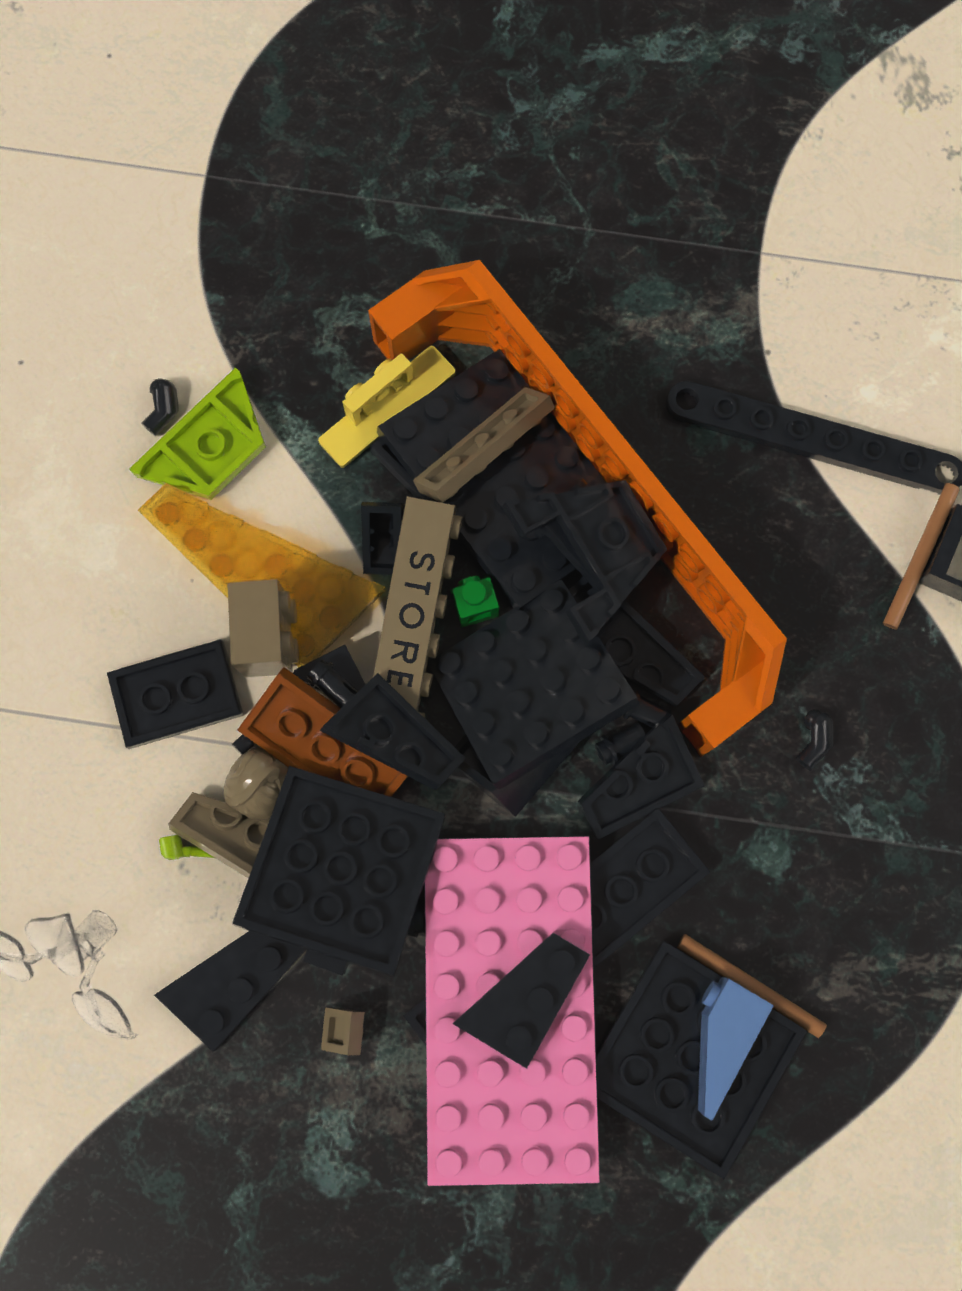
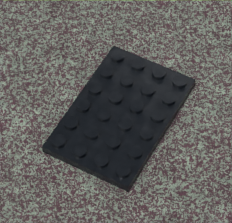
M498 349L377 427V434L414 480L524 387L530 389L531 387L512 366L502 351ZM551 412L537 426L532 427L515 441L510 449L502 452L489 463L484 471L475 475L464 484L453 497L443 502L456 506V515L462 516L459 539L516 610L522 609L551 585L561 579L565 580L575 573L577 569L546 535L539 539L534 534L538 529L520 538L504 512L503 504L515 498H520L521 500L537 497L539 494L568 492L582 478L589 483L598 474L602 477ZM426 496L430 501L438 502V501H436V500H434V499H432V498Z

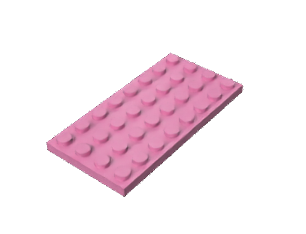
M589 837L438 839L425 879L428 1186L599 1183ZM555 933L587 952L590 956L526 1069L453 1025V1022L475 1004L488 990L495 986L550 934Z

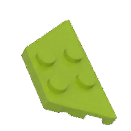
M234 368L129 468L132 474L137 478L212 500L266 448L240 371Z

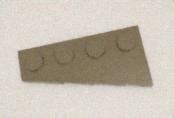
M192 792L168 825L169 830L249 878L270 819L253 820L233 809L225 802Z

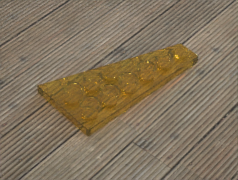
M167 483L138 509L141 515L227 599V583L278 579L284 590L289 591L290 598L295 599L297 623H291L290 625L292 637L298 641L299 662L294 663L298 668L319 658L386 591L384 586L374 581L366 580L342 566L339 567L264 529L256 528L244 522L241 518L210 506L207 502Z

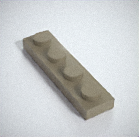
M524 387L413 480L419 493L440 503L453 497L464 484L475 475L484 471L489 463L502 452L510 449L515 441L532 427L537 426L555 408L550 395Z

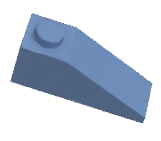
M721 977L718 983L712 981L701 1001L706 1006L701 1017L698 1111L710 1120H713L774 1006L725 977Z

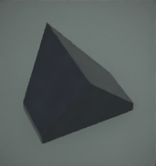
M387 502L361 503L363 574L392 575L405 504Z

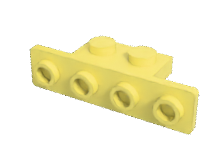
M433 345L425 349L411 362L402 353L393 360L391 358L386 359L376 368L372 378L364 384L358 383L347 392L345 400L342 402L346 416L319 437V444L341 468L346 467L380 438L377 434V427L448 382L455 376V368Z

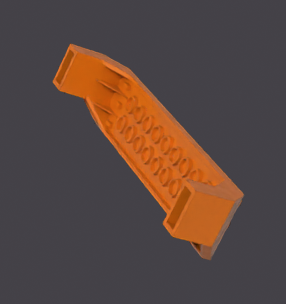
M480 260L425 270L368 310L373 341L387 359L391 358L393 360L402 353L410 360L437 340L491 347L494 352L500 349L531 389L550 395L555 407L551 411L552 415L594 465L607 483L627 481L667 547L666 552L660 559L725 639L719 692L678 724L679 730L700 757L717 747L772 704L787 638Z

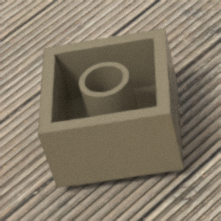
M278 579L227 583L231 665L245 678L277 675L283 667L293 673L292 663L299 662L298 641L293 639L290 625L291 623H297L295 599L290 598L289 591L284 590Z

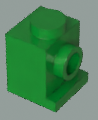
M480 576L468 577L460 580L457 583L458 587L450 590L461 628L499 616V605L490 577L482 580Z

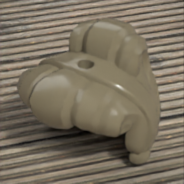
M254 747L235 761L226 777L223 789L226 804L253 820L270 819L289 767L260 747Z

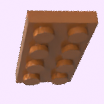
M285 667L277 674L237 729V731L287 767L299 768L389 797L395 793L408 777L321 732L320 729L341 708Z

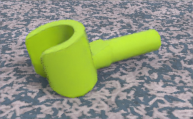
M179 835L159 839L161 854L168 860L190 856L214 858L196 846L183 847L182 839Z

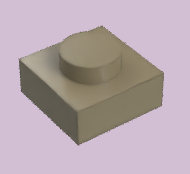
M325 1007L321 1050L343 1055H360L364 1012Z

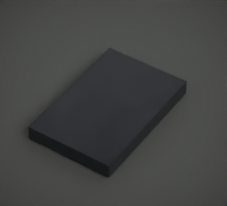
M222 639L107 672L127 749L244 716Z

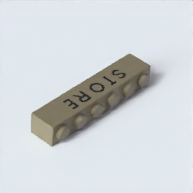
M407 496L373 677L377 673L381 675L419 712L421 696L428 697L430 693L433 674L426 673L429 657L436 658L440 635L434 634L436 618H444L447 595L441 594L444 578L451 579L455 556L448 555L451 539H459L462 516L456 515L457 508L455 505ZM419 712L425 718V713Z

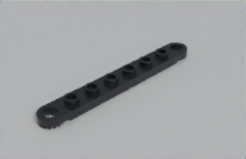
M683 381L674 385L667 398L666 407L669 410V414L674 419L680 420V422L685 421L699 425L698 427L916 489H925L938 493L937 495L941 494L946 483L938 480L935 469L937 466L946 465V468L950 467V471H953L952 475L954 477L950 484L958 487L962 485V462L957 457L947 453L691 381ZM680 393H690L696 399V407L691 410H684L678 406L676 397Z

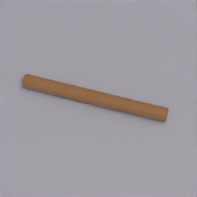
M950 483L945 484L883 621L885 626L898 629L960 491L958 486Z
M686 934L680 939L677 945L679 950L718 975L734 981L774 1005L773 1010L801 1026L815 1037H821L825 1031L826 1023Z

